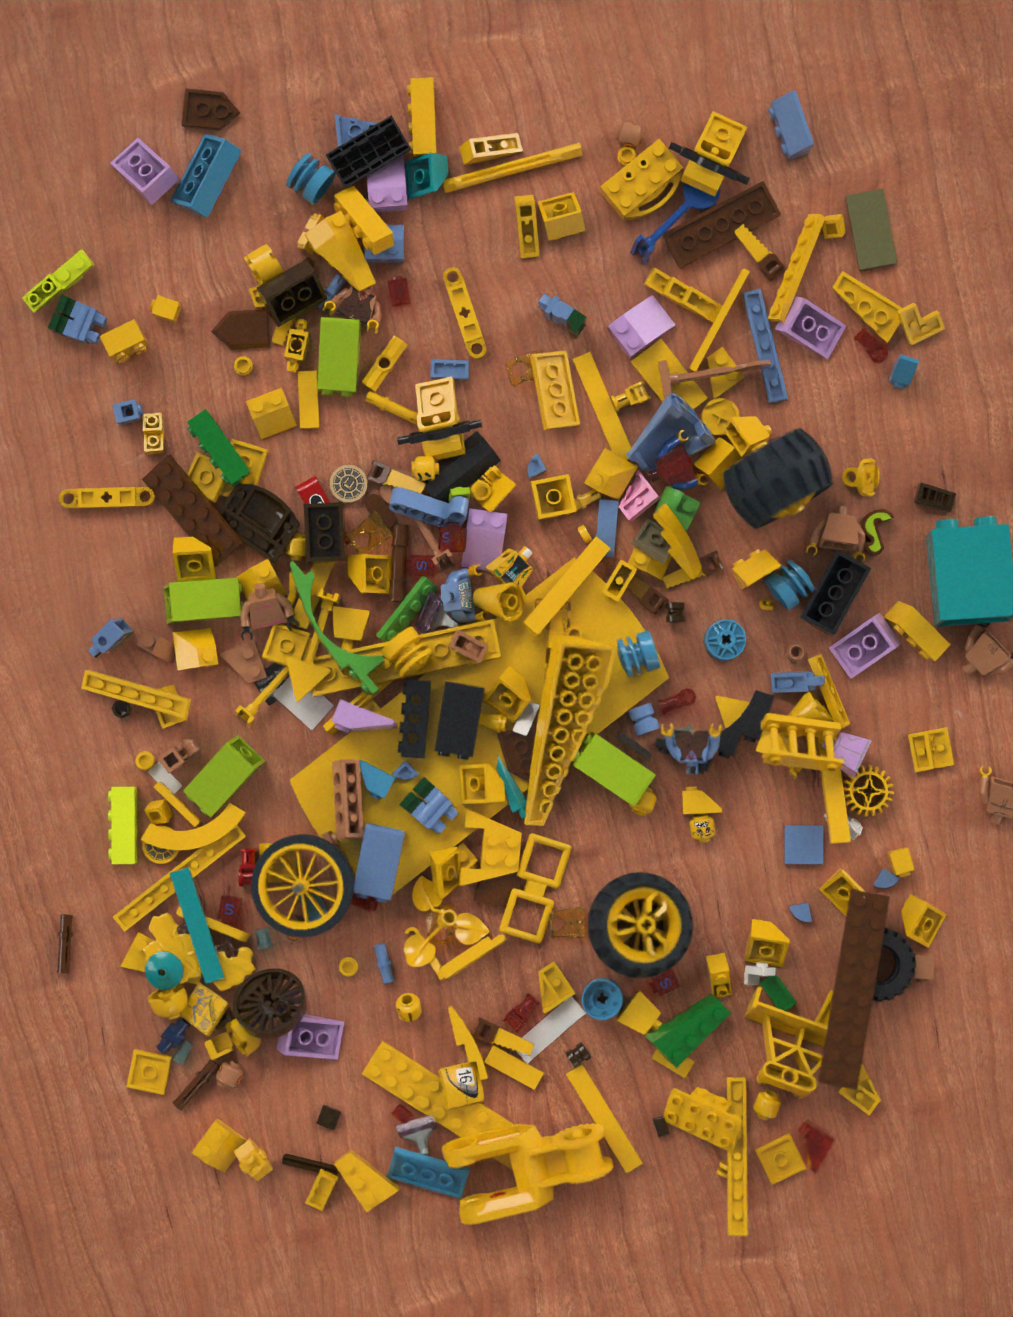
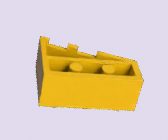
M897 601L883 617L893 626L896 632L906 638V642L919 650V655L925 660L936 661L951 645L913 606L901 601Z
M352 1149L335 1160L334 1165L366 1212L399 1191V1185L388 1179L382 1172L375 1169Z

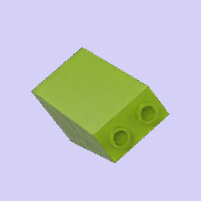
M321 317L317 389L319 392H322V395L332 396L333 393H341L343 397H352V394H357L362 330L360 320Z
M238 578L172 582L163 586L167 624L236 618L241 615L243 601H240L239 594L242 593L241 582H238Z
M592 731L584 737L582 746L578 750L574 761L570 763L633 807H635L656 776V774Z
M237 735L219 750L183 792L191 802H195L200 807L203 814L212 817L266 761Z

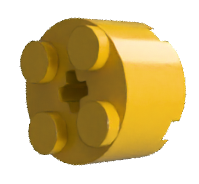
M267 243L243 257L259 285L284 272L276 257L271 254L272 251Z

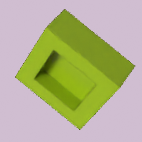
M456 487L450 489L449 503L456 496L465 497L469 501L470 488Z

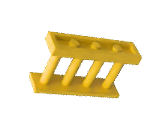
M767 713L761 721V730L769 731L771 739V750L763 759V763L774 766L783 765L822 770L829 773L838 772L844 764V759L835 758L833 739L841 730L840 723ZM778 732L788 734L790 752L779 751ZM796 734L807 737L808 755L798 753ZM815 737L825 739L827 757L816 756Z

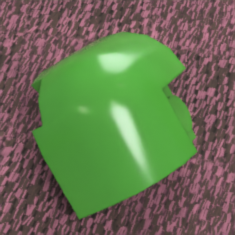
M666 486L660 497L661 499L656 505L655 512L662 504L666 503L678 518L685 531H687L701 502L685 495L679 490Z

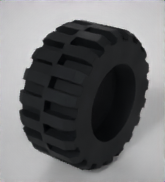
M888 928L884 929L882 946L888 948L893 953L895 968L889 978L881 982H875L873 1000L877 1002L889 1001L897 995H902L905 988L908 989L911 985L909 983L911 978L914 979L915 976L914 968H916V961H914L915 954L910 948L911 945L902 935Z

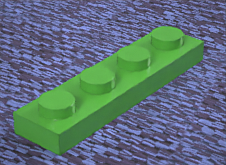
M423 575L376 636L382 641L388 642L405 630L438 587Z

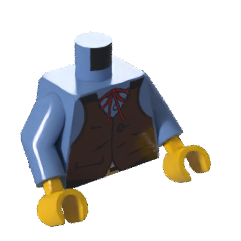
M670 723L669 730L664 729V724H662V734L665 737L667 749L672 757L678 760L679 763H687L686 774L697 775L698 763L706 764L707 760L712 759L718 750L722 725L719 726V730H714L713 724H711L709 731L674 730L673 734L672 723Z

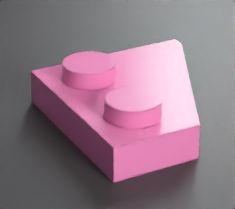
M640 470L635 473L636 478L632 486L629 485L626 496L618 506L630 522L634 521L661 499Z

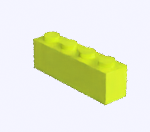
M137 786L111 787V791H108V801L111 802V810L108 811V820L111 821L108 839L112 841V848H109L108 858L112 860V864L138 863Z

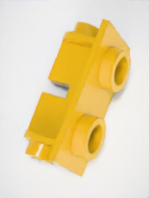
M314 213L313 216H310L305 228L310 230L325 218L321 214ZM303 231L297 242V248L305 250L312 255L314 250L305 237L306 232Z

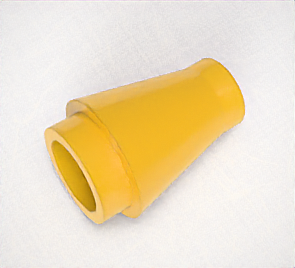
M481 713L479 725L499 733L501 731L505 732L508 725V717L504 716V714Z

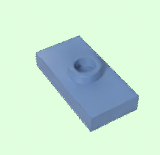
M431 359L430 379L453 377L454 380L468 381L469 361Z

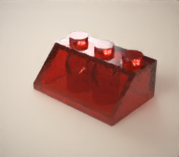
M807 1119L806 1122L801 1123L798 1129V1137L805 1162L811 1171L816 1174L835 1138L828 1130Z

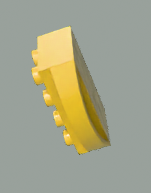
M658 139L601 185L599 192L623 221L643 218L663 207L673 196L679 185L683 166L664 143ZM669 183H673L670 192L658 204L647 210L639 211L641 206L656 199Z

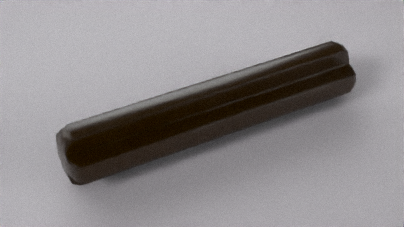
M290 1154L283 1155L282 1164L317 1173H319L320 1169H323L337 1176L338 1169L335 1165Z

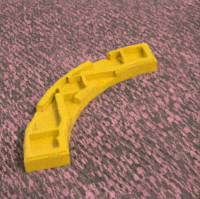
M229 803L225 810L213 821L202 827L187 831L167 830L150 823L140 840L168 850L198 849L220 840L231 832L241 822L246 812Z

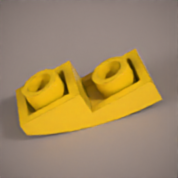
M162 413L143 414L145 455L164 454Z

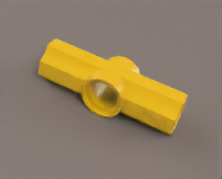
M393 336L361 383L376 392L408 345L400 338ZM382 360H388L390 362V365L387 368H381L379 366Z

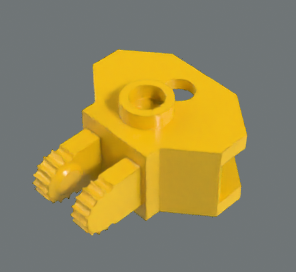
M250 1138L239 1148L234 1149V1153L239 1159L241 1170L245 1174L248 1173L256 1181H259L273 1170L267 1154Z

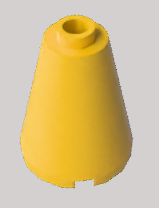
M513 582L478 588L473 594L475 606L506 621L518 619L523 613L521 610L522 605H525L526 602L523 588Z
M811 691L806 692L787 715L833 721L824 705L822 706L817 696ZM779 732V734L783 735L789 740V736L787 733Z

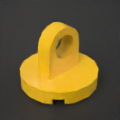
M865 458L860 462L859 467L845 469L842 475L843 482L847 486L857 487L861 496H873L875 494L874 488L877 489L880 477L879 468L875 466L876 461L872 458ZM851 472H854L856 474V480L854 482L850 481L849 474Z

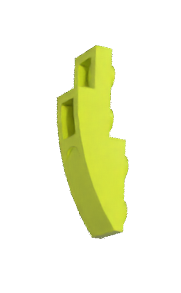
M80 249L53 274H48L25 294L22 299L31 311L35 313L83 278L82 275L92 268L94 263L84 250Z

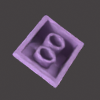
M139 138L134 140L110 163L151 205L179 181L172 168Z
M404 154L367 176L368 200L376 213L408 210Z
M651 295L608 326L607 331L631 360L673 328L675 323L655 297Z
M795 296L785 322H778L775 330L828 359L846 325L805 298Z
M469 508L461 567L469 568L471 565H481L476 567V569L488 571L485 567L502 554L508 514L490 513L489 511Z
M878 613L830 646L829 649L850 679H852L902 643L881 613Z
M343 700L339 701L332 718V722L336 724L335 728L345 733H349V730L362 732L398 728V724L395 721Z
M305 1014L301 1022L292 1031L278 1037L276 1050L284 1055L338 1060L344 1021Z

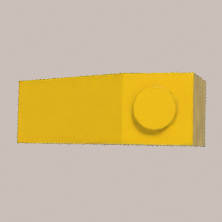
M518 133L469 139L459 146L464 165L482 163L523 151Z
M515 196L521 258L539 257L534 196Z

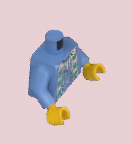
M471 565L468 570L464 568L453 571L447 577L446 583L441 585V600L443 601L444 611L451 614L457 622L487 621L483 618V615L489 614V612L482 611L475 615L469 575H482L483 572L476 573V567L481 565Z

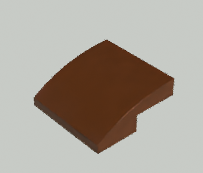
M517 872L478 881L474 900L506 908L511 890L514 888L519 889L522 878L517 876Z

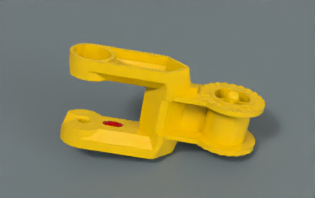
M586 1123L566 1128L553 1136L541 1137L535 1125L515 1124L447 1142L441 1149L445 1161L450 1168L463 1167L478 1160L509 1153L517 1183L516 1187L491 1193L473 1194L461 1199L459 1210L461 1222L463 1224H477L536 1210L554 1199L555 1185L564 1182L571 1184L585 1183L609 1173L613 1168L612 1159L602 1156L598 1142L605 1135L604 1127L599 1124Z

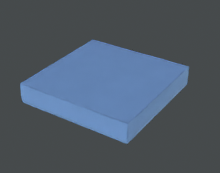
M784 825V864H823V825Z

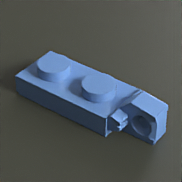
M809 671L771 673L772 693L808 692L814 690L815 686L825 684V676H814V672Z

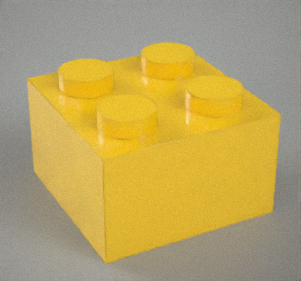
M135 319L100 336L110 358L115 362L119 361V363L130 359L129 356L134 353L138 355L147 350L146 347L150 346Z

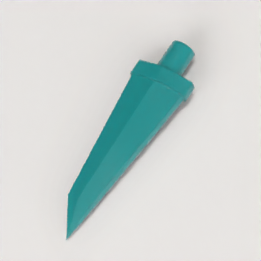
M498 756L497 771L500 778L504 781L505 794L512 812L518 810L521 818L526 817L525 806L527 799Z

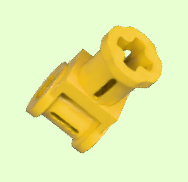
M644 381L630 386L620 395L610 396L616 412H619L621 408L628 405L632 407L652 399L646 392Z

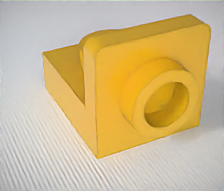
M464 843L460 844L458 847L461 867L476 868L478 866L476 864L478 858Z

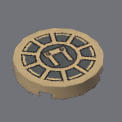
M344 465L338 467L333 472L330 478V489L339 501L353 503L359 501L365 495L368 489V480L360 468L354 465Z

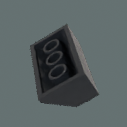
M837 550L800 618L816 629L834 637L871 568Z

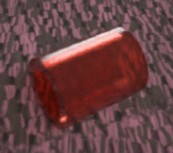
M401 1104L391 1113L403 1125L413 1116Z

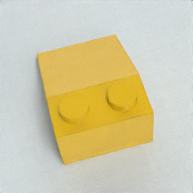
M757 549L749 554L751 558L744 561L742 558L733 563L734 568L731 569V572L740 588L744 589L775 571L781 565L766 550L760 551Z

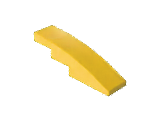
M652 268L644 283L645 286L712 323L722 308V305L692 286L685 285L657 268Z
M664 503L657 509L653 517L663 527L660 534L671 546L668 553L693 580L702 569L697 552L678 518L668 505Z
M452 1005L448 1006L456 1045H465L468 1062L476 1061L480 1080L487 1079L488 1073L475 1038Z

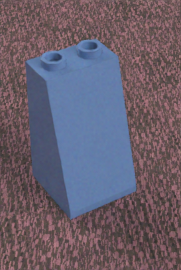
M371 823L366 824L353 892L357 893L356 897L367 899L368 896H373L375 901L384 903L387 900H391L406 831Z

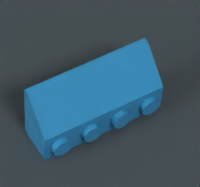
M204 134L171 202L196 215L208 218L242 150L226 139Z

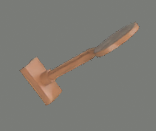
M666 360L659 361L664 400L667 395L673 392L672 385H678L680 382L722 376L732 372L759 370L770 367L772 361H754L735 367H721L679 375L678 373L670 374Z
M395 470L402 474L415 478L414 476H412L410 472L406 470ZM383 485L380 491L383 499L389 504L394 486ZM414 519L433 550L432 554L434 557L432 561L439 573L443 572L440 566L447 564V562L450 561L452 565L456 564L448 549L444 551L442 547H439L425 522Z

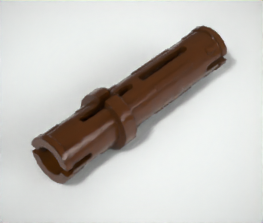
M61 914L60 932L57 935L59 936L57 973L66 974L70 972L73 915Z
M210 1059L201 1071H197L196 1077L177 1099L173 1101V1105L182 1111L200 1088L210 1081L209 1078L220 1067L219 1064Z

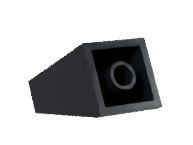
M445 681L435 751H439L438 755L449 757L450 753L458 754L457 758L469 760V756L473 757L483 700V687Z

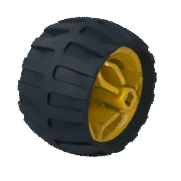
M801 428L788 432L769 443L767 441L760 443L751 449V454L733 464L723 474L725 489L732 506L740 517L754 529L763 527L780 517H785L787 514L791 517L805 509L804 505L806 503H809L811 499L833 485L832 472L825 453L813 437Z
M635 872L615 878L600 890L589 911L588 935L595 953L610 969L628 977L648 978L668 971L682 959L691 942L693 920L688 901L674 884L655 874ZM638 899H643L641 915L639 912ZM628 903L630 913L624 908V906ZM653 904L656 906V909L651 912V905ZM617 920L626 922V928L617 930ZM663 920V930L655 928L656 921ZM640 934L643 951H638ZM630 937V944L628 947L624 942ZM651 937L657 942L654 946H652Z

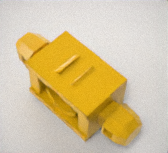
M304 319L297 320L296 330L291 328L289 330L284 358L290 360L287 361L288 372L296 373L299 367L298 362H305L310 334L305 332L307 330V321ZM297 338H299V341L302 343V347L299 350H297V354H295V351L292 349V345L294 342H297Z

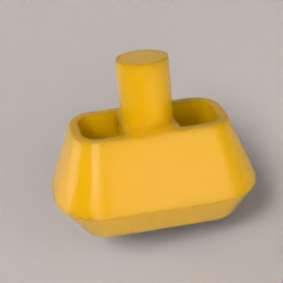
M762 599L759 602V606L762 610L771 611L774 609V602L770 599Z

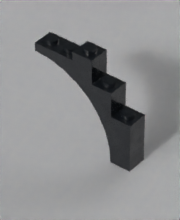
M755 690L750 704L742 715L728 728L721 731L719 748L717 750L719 752L718 756L727 759L730 756L735 757L742 736H745L744 740L751 743L760 740L763 731L761 730V721L767 713L771 712L775 700L774 696ZM657 738L655 746L659 748V752L669 755L670 752L667 749L665 740ZM714 756L712 759L707 760L706 764L698 763L699 774L709 773Z

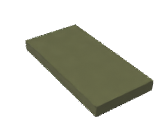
M884 189L846 195V205L859 271L897 264Z

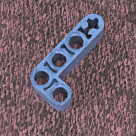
M396 487L392 489L389 509L395 513L446 530L456 531L466 520L469 501L465 497L456 496L452 498L450 503H446L405 488Z

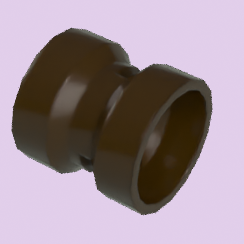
M685 602L666 603V609L668 610L666 622H685V615L683 614Z
M582 1042L578 1043L573 1050L569 1049L565 1052L575 1068L579 1067L584 1060L588 1061L592 1058Z

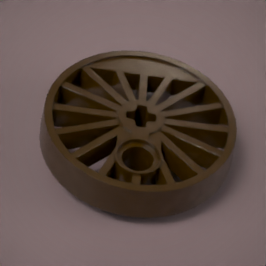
M275 968L262 970L248 977L238 988L233 1000V1011L238 1023L248 1034L261 1039L277 1038L292 1031L303 1019L307 1008L306 993L299 978L287 970ZM273 979H277L273 989ZM266 984L268 986V990H265L264 988ZM274 1018L278 1021L279 1027L274 1028ZM267 1021H268V1027H269V1029L264 1030V1028H265V1026H266V1024H267Z

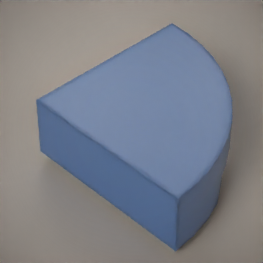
M538 453L529 462V479L547 471Z
M406 760L392 773L396 778L409 780L419 775Z
M882 868L873 885L879 888H888L896 884L900 878Z
M808 902L789 906L791 913L797 919L804 922H812Z

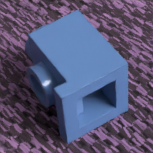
M135 399L112 405L116 422L119 426L141 420L140 415L144 414L141 403L137 404ZM128 410H133L131 416H127Z

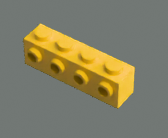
M410 78L411 85H407V96H411V103H408V115H412V122H408L409 134L413 136V141H409L411 148L409 152L413 153L414 158L429 153L437 154L434 79Z
M354 185L334 195L335 203L333 206L335 211H342L355 236L361 238L367 250L370 249L374 256L394 246L393 232Z

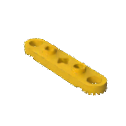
M450 267L444 272L443 280L465 346L471 358L481 359L486 354V344L462 273L459 269ZM452 272L458 275L457 281L453 283L447 279L448 274ZM463 308L466 311H470L467 318L459 315L462 313ZM473 345H481L483 348L482 352L474 354L471 351Z
M149 487L65 489L59 495L60 504L68 509L144 507L152 505L155 501V494ZM144 491H148L151 495L150 500L147 502H143L140 499V495ZM107 492L112 496L108 503L102 499V496H105ZM70 493L74 496V500L71 504H66L64 496Z

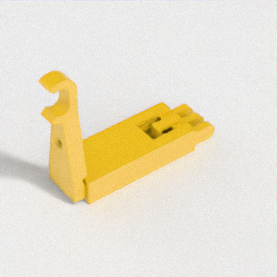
M410 927L405 931V934L414 931L416 935L422 936L415 927ZM502 934L494 939L487 936L444 966L441 965L436 956L429 963L440 980H449L505 943L507 938Z

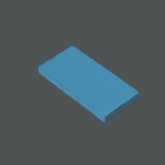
M395 1147L387 1178L461 1199L470 1168L465 1166L450 1168L444 1160Z

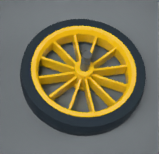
M307 834L287 836L270 845L258 859L251 879L252 898L260 916L275 930L293 937L315 936L333 928L346 914L354 891L353 873L344 854L331 842L321 837ZM296 850L299 876L283 856L284 853ZM300 850L315 852L305 875H303ZM319 854L330 864L311 878L309 873ZM278 858H280L294 879L271 869ZM332 866L337 880L313 882L316 876ZM270 873L293 883V885L268 888V875ZM338 884L337 897L334 898L313 887ZM293 888V892L276 905L272 903L268 891ZM311 892L335 902L327 914ZM295 893L297 896L288 917H286L276 909V906ZM300 895H302L304 922L291 919ZM306 895L322 915L321 918L309 921Z

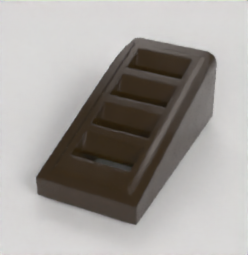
M920 482L914 502L951 512L956 493ZM924 490H928L926 499H923ZM935 492L933 502L929 501L931 493ZM939 493L942 494L940 504L936 503ZM946 495L950 496L947 506H944Z

